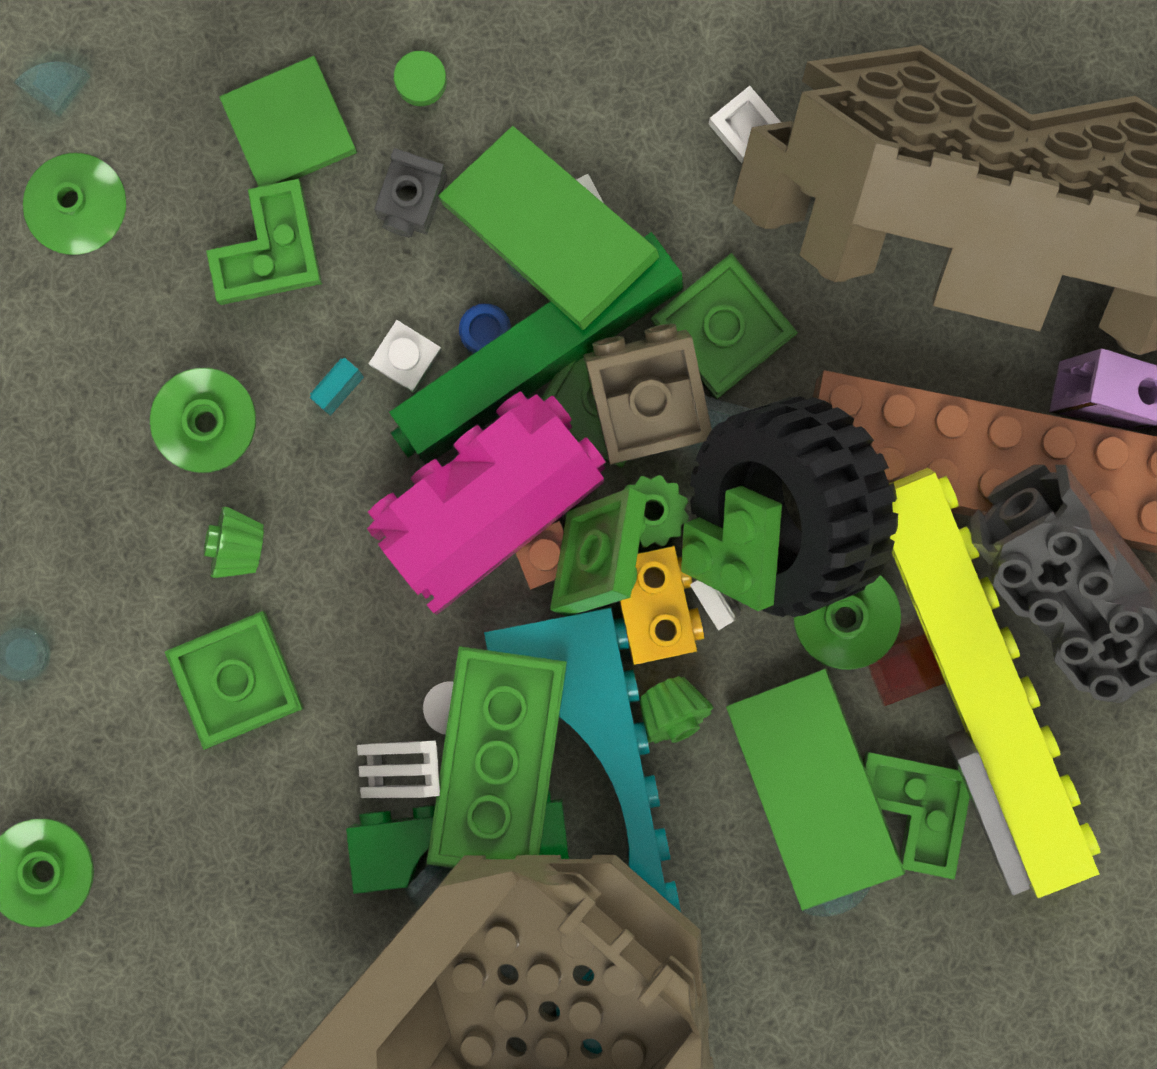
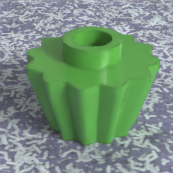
M658 475L652 480L641 476L636 485L625 486L624 490L632 488L646 494V503L657 502L663 509V515L658 520L651 521L644 516L645 529L640 538V543L643 547H649L653 543L664 547L669 538H677L681 535V525L689 520V516L684 510L688 499L679 494L677 483H667L663 476Z
M222 507L218 526L208 525L203 555L212 557L210 577L220 578L256 573L261 556L264 525L229 507Z
M685 677L669 678L647 690L641 696L640 706L648 743L654 742L656 744L669 739L672 743L682 741L695 734L700 729L699 724L703 722V719L712 714L713 705Z

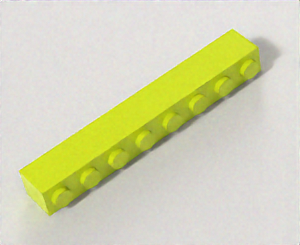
M926 468L892 482L894 483L897 495L896 501L892 502L893 512L898 513V529L896 534L890 536V539L895 541L891 553L965 732H968L980 754L1030 880V887L1037 898L1099 875L1092 857L1101 853L1099 845L1089 824L1079 825L1073 807L1081 804L1079 796L1069 775L1066 774L1060 777L1053 758L1061 755L1059 747L1049 726L1046 725L1040 728L1032 709L1041 705L1031 680L1028 676L1019 678L1012 660L1020 657L1019 649L1010 629L1007 626L999 629L992 610L1000 607V604L988 577L979 579L971 560L979 557V552L972 544L971 533L966 526L961 529L957 527L951 509L958 507L959 504L947 476L938 479L934 471Z

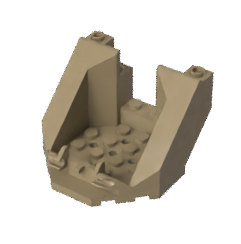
M464 855L280 1069H714L713 1057H710L708 1029L710 1023L706 983H703L701 954L703 949L701 930L616 855H593L591 859H561V855H517L515 859H486L485 855ZM509 964L515 967L518 971V979L511 980L501 973V965ZM579 965L588 966L594 973V979L591 981L581 979L577 976L575 968ZM546 1001L555 1003L560 1009V1015L557 1017L548 1015L542 1009V1003ZM509 1038H521L526 1043L527 1050L521 1052L514 1049L509 1044ZM586 1039L598 1041L602 1047V1052L596 1054L588 1051L584 1047L583 1041Z

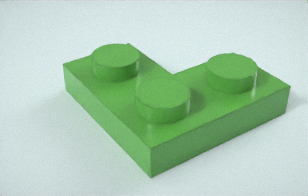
M299 179L248 189L258 240L206 250L216 301L220 305L322 284L303 187Z
M744 486L727 490L725 494L723 528L700 517L684 523L681 572L756 611L773 606L782 504Z
M865 751L863 764L881 810L908 815L900 854L904 870L955 880L970 799L959 770Z

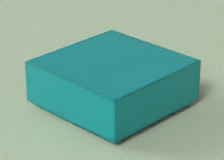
M345 357L341 358L314 388L309 398L331 416L361 382L364 376Z

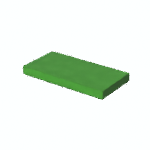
M514 126L508 129L438 195L442 205L582 330L659 258L657 249Z
M459 646L439 777L440 796L436 797L427 864L454 868L464 855H485L486 859H515L517 855H539L567 666L566 661Z
M827 669L726 706L802 911L905 874Z

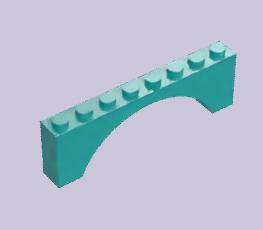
M611 608L484 632L487 650L567 662L559 717L569 724L589 745L613 784L626 824L629 867L681 912L675 881L664 882L661 861L671 860L665 828L654 830L650 808L660 807L655 776L644 777L640 755L650 754L644 722L633 723L630 708L631 702L640 701L634 669L623 671L619 650L629 649L624 618L613 619ZM591 968L581 979L585 981L594 979V973ZM556 1005V1015L559 1016L560 1009ZM594 1039L583 1041V1045L588 1051L596 1054L602 1052V1047L598 1041Z

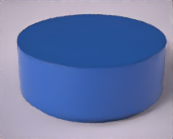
M478 304L467 310L461 318L459 335L464 347L474 354L511 329V323L506 313L499 307L492 304Z

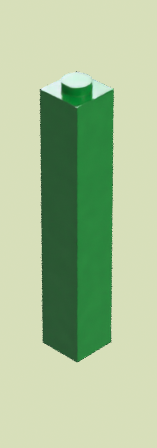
M651 232L644 238L657 249L659 258L584 330L550 301L391 410L389 413L398 427L390 433L405 455L409 458L417 453L425 465L439 458L454 447L453 444L467 431L477 425L482 428L497 418L499 415L496 413V410L510 397L520 391L525 397L529 396L552 380L561 369L573 361L576 363L584 358L583 354L593 352L592 344L594 342L616 336L683 290L682 272L654 234Z

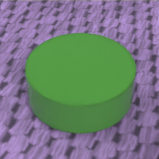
M426 51L410 52L399 60L394 71V82L397 91L402 99L409 104L415 106L433 104L441 98L446 89L447 77L444 66L439 58L432 53Z

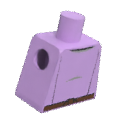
M1102 348L1059 362L1049 412L1129 430L1157 425V365Z

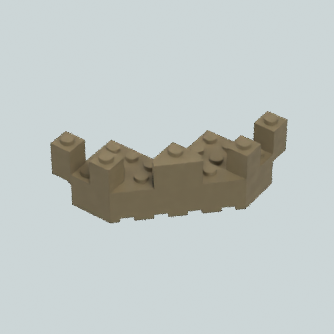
M917 45L807 61L802 82L813 90L802 92L794 122L786 121L751 128L732 204L747 214L755 225L765 229H777L781 225L804 221L810 199L814 197L815 202L799 255L817 268L822 277L833 282H844L851 278L874 273L886 233L949 248L933 293V306L1040 332L1061 277L1065 275L1115 287L1099 328L1114 337L1117 344L1128 352L1142 355L1157 350V108L1137 96L1031 115L927 48Z

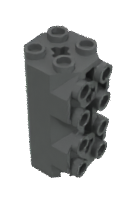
M1032 465L994 488L987 497L993 506L985 516L978 509L971 517L972 544L991 566L992 585L1016 615L1029 617L1049 638L1052 643L1055 663L1078 691L1090 692L1096 700L1121 703L1129 699L1134 693L1157 682V583L1067 465H1055L1056 472H1050L1045 465Z

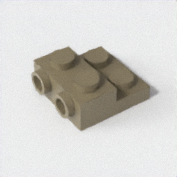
M663 324L651 327L644 331L645 340L625 344L623 336L601 339L592 344L594 352L583 354L610 465L707 441L706 439L712 428L692 336L687 330L677 331L676 324Z

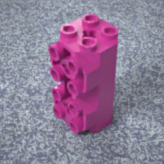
M521 391L513 395L496 410V413L500 416L498 420L484 431L479 425L473 427L453 444L458 452L453 461L443 467L437 459L430 461L411 477L412 482L415 484L399 498L394 493L388 494L368 511V514L374 521L367 530L372 537L379 541L384 538L378 543L379 547L417 595L422 593L425 599L433 595L434 599L426 605L434 614L438 615L604 483V477L601 475V472L605 469L604 464L606 461L588 438L585 437L578 443L569 431L573 428L570 424L572 421L571 417L553 395L545 401L537 394L529 399Z

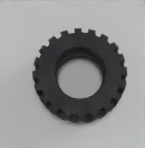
M802 396L789 397L732 415L726 421L718 423L710 431L706 439L707 441L703 442L695 459L699 466L694 467L691 474L690 486L695 488V495L690 499L691 514L723 528L725 494L727 490L744 486L782 504L774 605L763 609V612L780 617L786 615L792 617L803 616L865 590L866 585L874 583L880 576L885 566L883 563L889 561L895 541L890 539V536L896 534L898 529V513H894L892 502H895L897 499L894 483H888L884 470L889 467L883 454H876L871 446L874 439L865 428L861 426L856 428L853 425L854 418L838 407L832 409L830 403L814 397L809 399ZM782 480L788 486L796 501L801 518L802 533L794 524L787 510L783 496Z

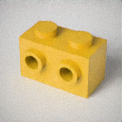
M675 546L637 554V579L631 592V598L619 601L633 665L697 652L695 641L704 639L698 608L688 610L684 589L691 587L692 577L681 572L682 557L677 558Z

